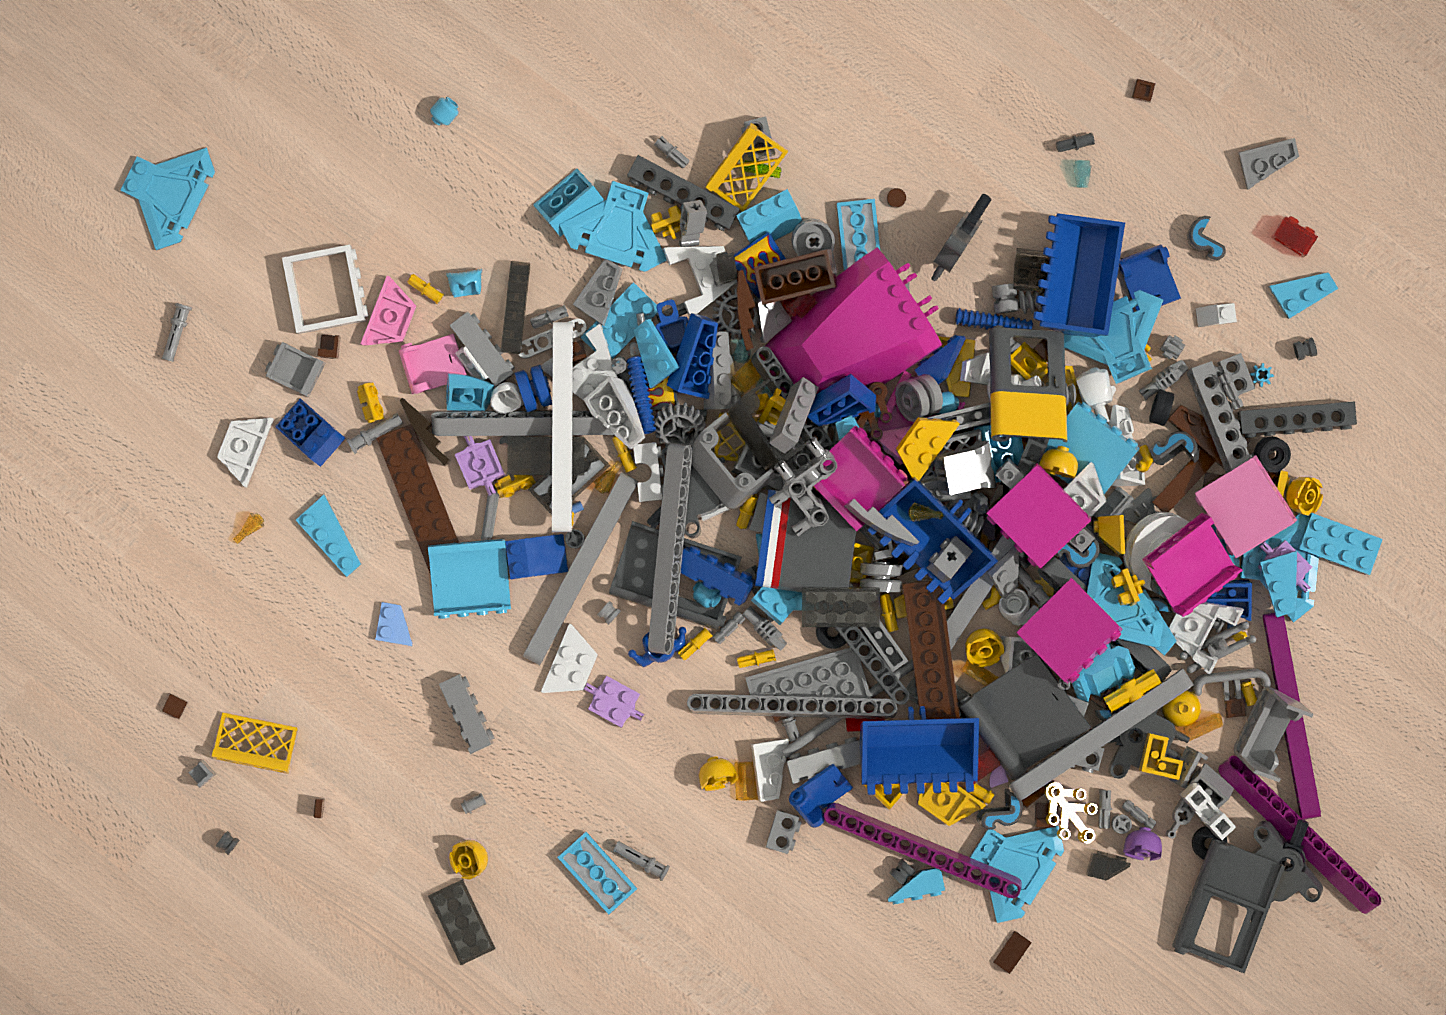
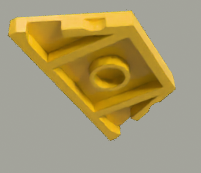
M920 417L916 419L896 447V451L911 478L916 477L918 480L922 478L960 423L957 420L943 421L937 418L927 419Z
M941 782L940 793L933 792L932 783H924L925 792L919 794L918 805L948 826L957 823L959 820L970 816L986 806L958 785L957 792L951 793L949 782Z

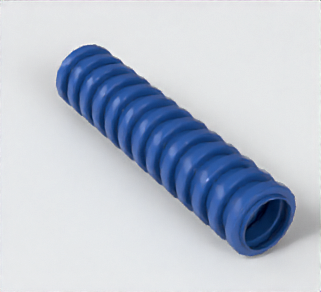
M961 308L957 309L955 318L956 325L960 323L962 326L965 324L968 327L972 325L974 328L978 326L979 329L984 327L985 330H988V328L992 329L997 325L1004 328L1031 330L1033 327L1032 320L1014 319V317L997 316V314L991 315V313L985 314V312L979 313V311L973 312V310L967 311V309L961 310Z
M640 356L631 357L626 360V363L629 364L627 369L630 370L628 374L631 376L629 379L632 381L630 385L633 387L634 403L636 404L635 407L644 434L654 432L656 427H654L653 410L650 409L652 404L649 403L651 399L648 397L650 393L647 392L649 388L646 386L648 383L645 380V369H643L644 366Z

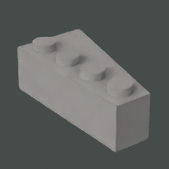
M459 674L440 683L439 686L447 704L453 711V717L461 728V735L469 745V753L472 754L493 744L492 740L495 737L491 729H487L484 724L487 720L483 712H479L476 707L478 704L474 693L470 694L468 690L470 684L467 677H462Z

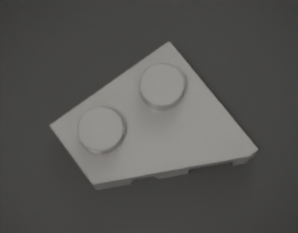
M760 297L754 301L758 313V325L761 328L762 337H760V341L766 343L792 320L779 301L762 305Z
M1012 548L987 573L999 595L1004 599L1018 587L1019 552Z

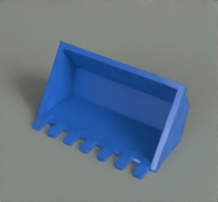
M1057 213L1056 216L1050 215L1048 223L1055 225L1054 233L1046 232V239L1052 241V247H1045L1043 254L1050 257L1049 264H1041V271L1047 273V280L1040 279L1038 283L1039 287L1045 289L1044 296L1037 295L1036 303L1043 305L1042 313L1035 311L1033 318L1040 321L1041 327L1062 332L1064 335L1083 337L1108 336L1125 222Z
M913 477L878 512L884 518L893 515L919 543L910 546L885 535L879 543L885 547L893 540L897 546L891 552V555L897 558L904 551L909 558L903 563V567L908 570L916 563L921 569L914 575L915 579L920 581L927 574L932 581L926 586V589L931 593L939 586L944 592L938 597V601L944 604L950 597L954 600L996 564L998 560L962 524L972 510L968 507L958 518L954 515L955 511L962 506L963 501L961 499L948 510L916 477ZM869 527L868 532L871 535H874L877 532L871 527ZM956 536L973 552L954 576L943 583L927 569L931 563L929 559L935 552L939 553L942 549L940 545L946 538L951 539Z
M920 706V720H914L913 707H908V720L863 721L860 725L859 747L862 785H867L868 795H875V784H883L884 794L886 795L892 793L891 784H900V793L907 794L908 783H916L918 794L925 792L924 783H932L933 792L940 793L941 782H949L951 793L957 792V782H965L966 792H973V781H978L979 718L926 720L925 706Z

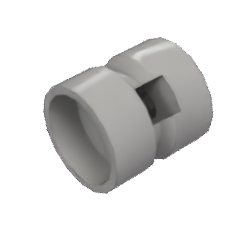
M1015 283L992 286V295L996 299L994 302L995 314L1019 311L1018 299L1015 298L1017 295Z

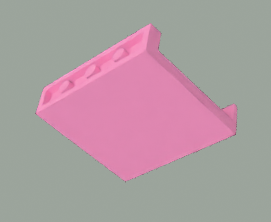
M1256 455L1195 493L1196 502L1200 507L1203 506L1207 512L1205 514L1212 518L1217 528V535L1220 539L1225 540L1227 551L1231 556L1234 555L1235 558H1238L1297 521Z

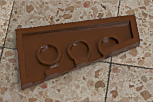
M1180 405L1168 418V421L1179 431L1187 432L1195 439L1197 446L1224 469L1204 417ZM1225 434L1227 440H1233L1230 434ZM1233 451V456L1237 458L1239 453Z

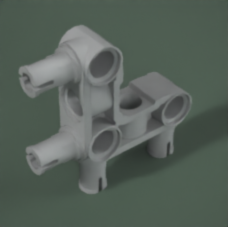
M816 437L811 438L812 443L808 440L805 444L815 457L797 471L792 472L784 460L779 461L780 465L777 463L774 466L784 479L783 488L769 497V499L777 508L788 498H793L804 512L805 518L791 526L798 537L809 528L822 526L828 521V514L819 497L816 498L811 490L815 484L822 479H827L836 471L837 462L834 455L829 450L824 449ZM826 460L832 461L828 466L823 465ZM794 483L801 484L797 489L791 488ZM817 512H823L821 517H814Z

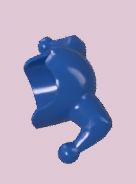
M680 627L678 629L679 636L674 639L673 650L669 655L649 651V632L642 639L645 653L637 655L635 650H630L628 655L641 667H646L653 662H666L673 657L674 652L685 646L686 628Z

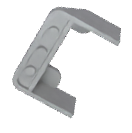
M724 413L705 428L691 445V465L728 509H736L776 478L774 471L770 469L757 480L749 473H741L734 478L711 450L719 441L717 432L731 422L728 415Z
M1264 687L1235 743V755L1253 773L1280 782L1281 778L1274 773L1279 764L1275 750L1290 720L1298 721L1303 715L1312 718L1314 714L1299 701L1274 688Z

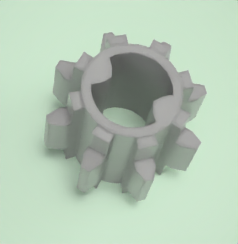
M1169 335L1161 346L1160 350L1164 352L1162 355L1168 359L1174 358L1176 360L1185 347V344L1182 343L1183 340L1176 335L1174 337Z

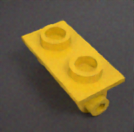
M364 383L358 386L357 394L360 404L367 402V406L362 407L365 420L368 423L383 420L384 411L379 403L378 390L374 383Z
M524 468L513 473L514 481L511 480L510 475L497 480V483L494 484L500 498H508L521 489L527 490L531 488L536 482L530 468L527 470Z

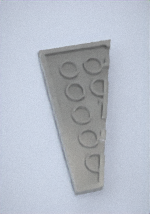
M851 648L745 677L750 695L871 698L861 661Z

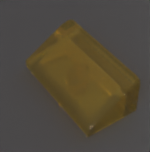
M751 359L731 378V383L743 394L761 378Z
M968 659L961 668L962 672L984 686L999 678L984 667H979V664L970 663Z
M1214 713L1192 725L1184 727L1183 731L1187 737H1190L1189 741L1222 727V717L1220 713Z
M753 761L735 762L734 767L738 775V781L735 782L736 800H758Z

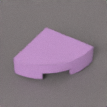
M1000 764L994 768L990 775V788L1009 782L1005 770Z

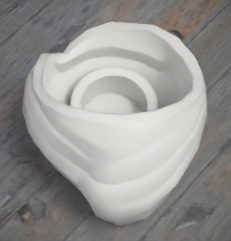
M501 383L492 391L491 406L498 413H509L523 405L519 387L514 383Z
M1016 588L1005 599L1001 597L999 600V610L1001 615L1011 621L1012 624L1021 625L1018 621L1029 611L1030 600L1025 591Z

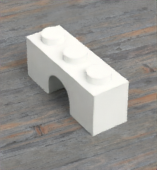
M656 442L637 444L634 447L635 464H646L652 471L648 481L637 483L639 502L662 500L664 484H661L660 477H663L664 473L663 465H659L658 458H661V446H657Z
M1192 782L1179 794L1217 838L1223 840L1236 828L1230 819L1214 805L1209 795L1199 784Z

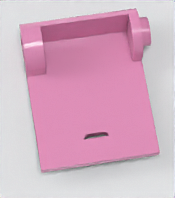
M454 334L420 345L404 344L401 346L402 349L398 351L412 395L446 385L448 373L467 375L464 365L455 354L459 347Z

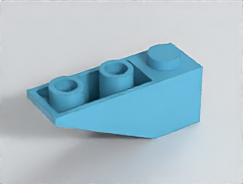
M935 867L920 870L887 898L888 902H892L894 905L904 903V899L911 898L914 901L923 899L922 895L930 894V897L941 895V891H945L941 870Z

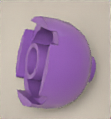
M1140 827L1139 830L1131 832L1125 839L1123 853L1125 852L1127 857L1137 860H1144L1143 857H1150V861L1159 860L1162 856V842L1157 834L1151 832L1150 828Z

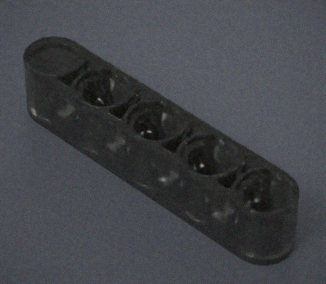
M511 261L501 343V352L521 353L530 275L529 262Z

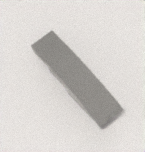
M855 499L848 501L844 506L859 520L893 540L910 546L919 543L893 515L884 518L874 507L865 510Z

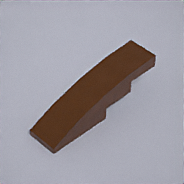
M740 270L737 287L738 318L745 349L749 351L754 349L748 330L754 329L749 310L755 308V303L744 272Z
M1200 449L1199 459L1195 463L1190 460L1152 503L1161 512H1170L1215 461Z

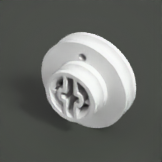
M1157 512L1140 520L1129 533L1125 542L1124 564L1132 576H1137L1138 581H1145L1143 587L1151 590L1152 575L1142 559L1187 525L1189 521L1170 512Z

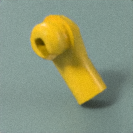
M1147 445L1139 447L1142 459L1139 461V464L1136 463L1135 467L1141 473L1148 471L1153 462Z
M994 585L991 588L990 598L982 602L985 610L997 605L1001 599Z

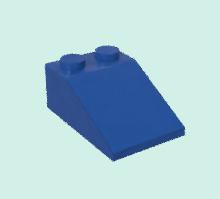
M563 534L505 541L511 580L568 572Z

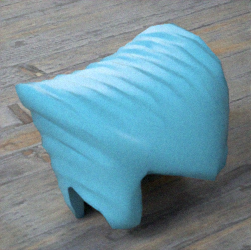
M482 269L446 273L453 297L479 295L482 287Z

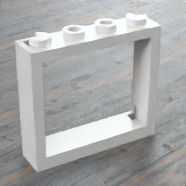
M351 245L282 258L297 334L366 321L365 317L368 316L367 306L362 303V298L365 297L363 286L359 287L358 279H361L359 267L356 268L354 260H357L356 250L352 249ZM345 252L357 315L304 325L293 262Z

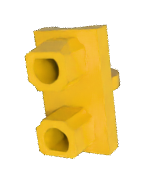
M677 205L667 209L670 218L663 220L660 212L651 215V227L654 234L662 232L663 237L671 235L673 240L676 239L675 233L681 231V211Z
M777 388L771 398L766 393L755 397L754 403L757 409H764L758 422L764 424L768 420L776 425L781 414L779 411H782L786 399L780 396L782 390Z
M1128 568L1123 569L1111 579L1114 589L1123 586L1125 591L1117 596L1120 605L1130 604L1131 607L1140 601L1138 595L1143 593L1141 586L1145 585L1144 580L1138 581L1136 575L1130 576Z

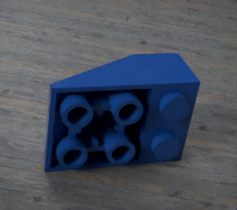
M301 398L275 426L320 467L346 439Z

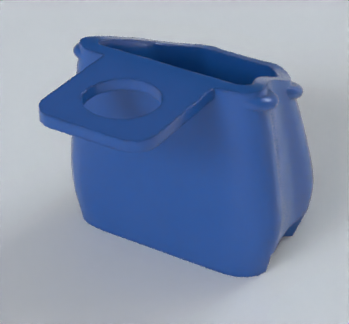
M667 300L658 303L656 306L661 323H658L655 327L670 352L675 353L679 350L689 318L686 316L679 317L675 301ZM665 305L672 306V315H663L662 308Z

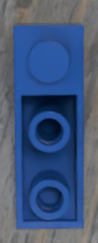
M954 335L947 341L948 344L946 346L940 347L932 353V357L918 363L919 367L914 371L918 376L922 374L930 375L936 380L938 385L948 378L966 339L965 336Z

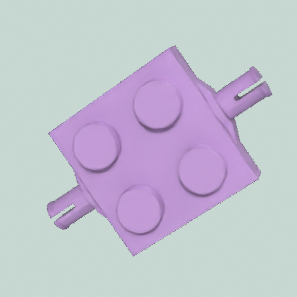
M464 436L468 447L456 453L455 457L468 488L472 490L479 486H485L488 496L492 495V493L495 494L496 491L492 482L504 476L505 473L491 440L475 443L472 436H469V439L468 436Z
M1286 540L1273 549L1265 541L1259 546L1267 554L1264 560L1295 551ZM1297 552L1296 586L1298 585L1306 593L1311 587L1303 579L1305 574L1313 567Z
M608 676L605 677L603 683L598 688L589 683L586 684L587 687L584 690L593 694V701L588 708L589 711L622 728L626 719L630 716L640 721L642 720L641 717L644 714L634 709L640 695L639 693Z

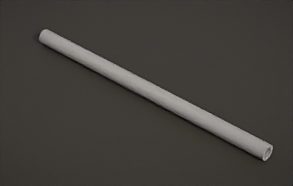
M913 658L893 672L898 679H901L914 669ZM890 675L883 679L885 686L892 684L893 679ZM878 683L869 689L871 698L883 691ZM848 704L845 707V711L849 713L855 710L853 704ZM843 718L825 719L782 749L781 752L785 758H788Z

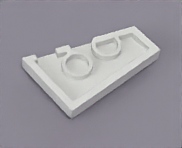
M788 738L751 744L759 802L779 799L783 779V766L786 762V758L781 750L789 744Z

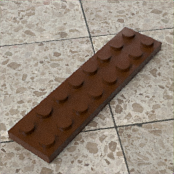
M409 424L376 439L430 573L428 545L459 543L416 432L412 425Z
M932 580L903 584L919 708L920 706H925L926 720L960 719L945 605L938 601V597L943 591L938 586L930 593L926 586Z

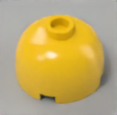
M1063 446L1046 451L1039 463L1047 473L1058 474L1065 478H1075L1078 470L1076 457L1068 452L1069 448Z
M1298 477L1294 479L1286 491L1288 506L1293 511L1302 515L1317 512L1323 500V494H1320V488H1322L1320 481L1313 477Z
M987 628L977 629L966 640V656L970 663L979 664V667L991 666L1000 660L999 657L1004 654V645L1000 636L995 631Z
M1186 690L1162 706V712L1165 719L1173 723L1174 726L1187 727L1199 718L1201 704L1199 698L1193 692Z
M717 756L707 759V762L702 765L699 771V783L701 789L705 788V791L726 788L724 784L730 782L732 785L738 781L734 765L730 761L718 758Z
M464 840L452 847L453 850L449 854L450 864L455 873L459 872L462 875L461 878L470 880L479 876L486 869L488 854L481 843L475 840Z

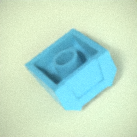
M448 373L446 409L485 411L491 403L494 385L469 375Z

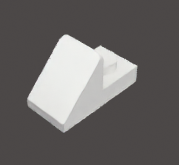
M1234 303L1196 308L1198 327L1237 322Z

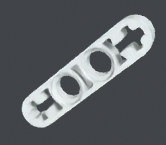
M582 319L569 321L573 322V328L576 322L584 326L579 333L577 330L573 331V339L582 336L586 332L587 326ZM553 328L521 341L516 348L518 355L526 359L553 348ZM540 337L548 339V345L544 348L539 347L537 344ZM534 340L538 351L534 352V348L528 350L529 354L527 355L524 352L520 353L522 345L525 344L526 347L532 345L530 341Z

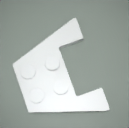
M724 246L666 247L663 249L669 266L688 259L702 296L684 302L689 318L691 313L698 314L737 283Z
M601 324L586 333V336L597 351L573 367V393L583 401L609 376L618 378L615 371L612 370L613 359L610 356L608 343ZM552 357L541 365L542 370L551 377H553Z
M1204 602L1194 608L1191 614L1184 617L1176 613L1169 629L1177 640L1176 644L1192 656V659L1197 664L1199 663L1205 669L1204 671L1210 675L1218 658L1212 657L1208 652L1202 650L1203 643L1217 617L1236 626L1244 609Z

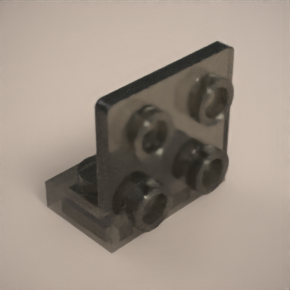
M1017 248L1014 261L1013 289L1045 293V289L1039 287L1038 283L1040 279L1047 280V273L1041 271V264H1049L1050 257L1045 256L1043 251Z

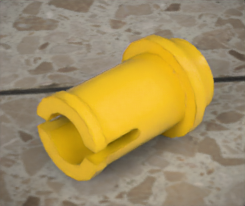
M1251 680L1241 683L1240 686L1247 703L1246 705H1254L1257 701L1253 688L1255 686Z
M974 783V791L969 792L984 801V804H989L995 795L991 793L992 790L989 792L977 783Z

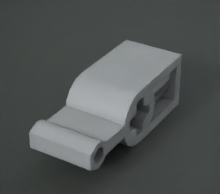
M701 200L684 202L682 205L680 247L696 246L700 243L699 237L700 233L704 231L707 210Z
M1182 797L1172 813V818L1175 822L1170 830L1166 831V836L1171 839L1176 836L1175 832L1180 824H1188L1195 814ZM1185 811L1184 815L1186 818L1179 821L1178 813Z

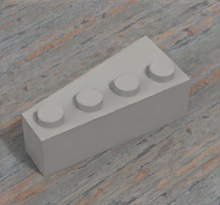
M856 737L848 738L841 745H838L837 742L826 745L827 749L820 751L819 747L807 750L808 754L802 756L800 753L792 754L789 756L790 759L786 760L792 783L800 782L799 780L811 779L833 763L838 769L861 764L860 739L856 740Z

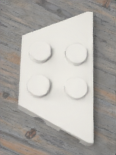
M273 418L231 421L217 457L244 487H248L274 421Z
M1092 462L1064 489L1090 517L1106 502L1095 466Z
M569 624L542 687V693L583 690L598 654L572 624Z

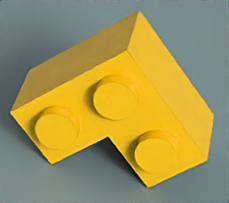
M1147 733L1139 771L1179 780L1183 761L1165 757L1168 737Z

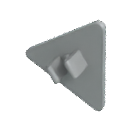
M1147 488L1121 514L1124 515V520L1137 524L1145 518L1152 499L1151 489Z

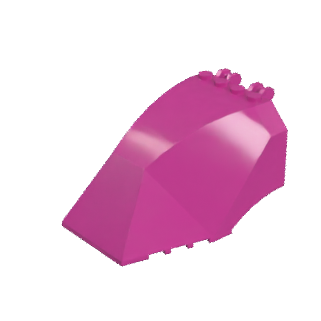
M877 247L836 277L835 288L818 291L811 295L791 317L792 322L779 331L764 347L772 350L793 384L804 377L819 387L817 393L851 374L869 389L875 382L887 384L940 348L942 343L926 318L939 308L936 305L923 313L920 307L929 303L932 297L929 295L916 303L905 286L917 277L916 273L910 274L903 281L898 276L900 273L908 270L910 264L906 263L895 271L891 263ZM759 354L760 359L765 361V357ZM769 370L770 374H771L772 376L776 377L775 372L772 371V370ZM780 386L782 392L787 393L785 387Z

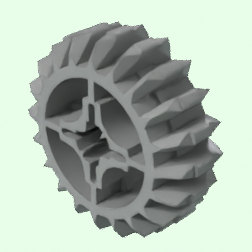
M735 288L734 295L731 294L730 290L727 291L729 296L727 298L724 294H721L723 302L716 300V304L720 305V307H713V310L717 311L718 314H713L712 317L719 318L716 321L718 325L721 324V327L718 329L719 332L725 329L726 332L732 333V340H734L735 334L738 335L739 340H742L741 330L733 329L739 322V319H736L733 323L735 317L733 311L738 310V307H732L727 304L729 301L737 299V288ZM753 308L754 319L752 321L754 327L760 329V326L757 324L758 313L756 308ZM723 309L732 316L728 326L722 318ZM754 329L748 330V332L750 331L753 335L756 334Z
M679 401L675 406L671 402L668 407L663 406L662 411H659L654 419L656 438H659L660 444L665 443L666 447L671 443L691 446L706 426L704 417L700 415L699 409L694 410L693 405L687 407L686 402L680 405ZM672 419L668 425H665L668 420ZM695 427V429L691 433L687 434V432L690 431L691 428Z

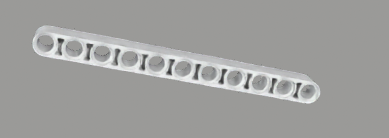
M553 322L552 532H572L573 322Z

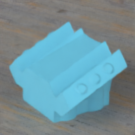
M1109 643L1107 650L1103 654L1097 655L1090 667L1087 669L1083 668L1079 672L1080 676L1072 683L1077 698L1088 702L1091 694L1100 697L1102 692L1117 685L1121 686L1123 678L1133 679L1136 670L1129 650L1121 646L1112 648Z

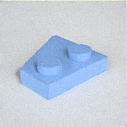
M381 603L375 640L408 646L413 645L401 605Z

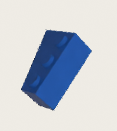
M849 374L815 395L807 417L816 425L823 426L841 421L843 417L850 415L857 417L858 413L865 411L872 413L875 412L876 394L853 375Z
M1249 580L1229 581L1220 591L1208 597L1206 602L1242 608L1244 611L1241 618L1251 621L1252 583Z

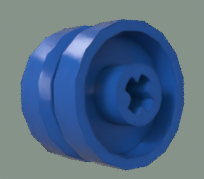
M541 365L531 367L532 380H529L525 370L515 372L527 412L537 410L538 406L535 397L539 398L543 407L552 405L551 389Z

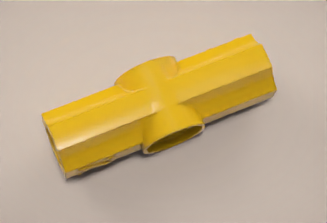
M1154 669L1142 674V676L1124 683L1120 686L1121 688L1105 696L1104 700L1111 712L1127 703L1138 700L1145 695L1144 693L1160 685L1162 682Z

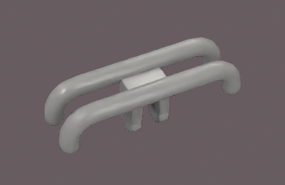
M1245 621L1205 640L1201 649L1208 648L1212 657L1215 656L1220 659L1251 643H1255L1256 637L1251 635L1229 646L1227 645L1226 638L1249 628V623ZM1186 651L1180 654L1182 660L1190 657ZM1195 662L1187 667V672L1193 673L1202 668V666Z
M1255 668L1218 672L1198 676L1193 682L1192 691L1196 696H1200L1204 684L1222 682L1224 700H1229V681L1233 680L1236 699H1241V679L1260 678L1261 684L1264 687H1270L1271 681L1264 671Z

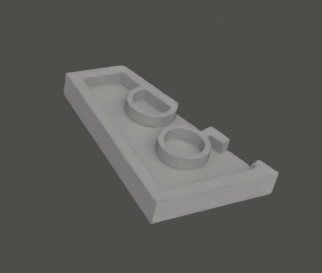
M1295 138L1238 152L1247 190L1299 157Z
M604 259L573 305L605 326L623 269L612 261Z

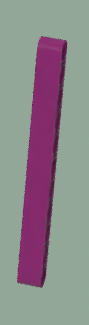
M1275 612L1263 614V624L1275 688L1300 702L1284 615L1276 617ZM1302 717L1298 721L1290 720L1284 735L1299 815L1303 820L1321 817L1304 719Z
M1233 755L1220 764L1218 767L1219 774L1258 813L1270 822L1286 840H1291L1296 824L1302 818L1257 774L1253 773L1238 756ZM1308 826L1301 844L1304 846L1303 852L1306 859L1361 913L1368 914L1378 907L1382 902L1378 892Z
M831 803L824 813L827 823L1005 897L1016 898L1020 894L1021 880L1002 870L839 803ZM834 810L839 816L833 817L829 811ZM847 818H854L856 823L850 824ZM871 825L874 831H867L865 826ZM883 833H890L892 835V838H885L883 836ZM901 840H907L910 845H902ZM924 847L928 852L921 853L918 848ZM943 855L946 860L940 861L936 856ZM961 862L964 867L957 868L954 863ZM977 869L982 874L978 876L974 875L972 873V870ZM997 877L999 882L993 883L990 878ZM1014 884L1017 886V889L1010 890L1008 885Z

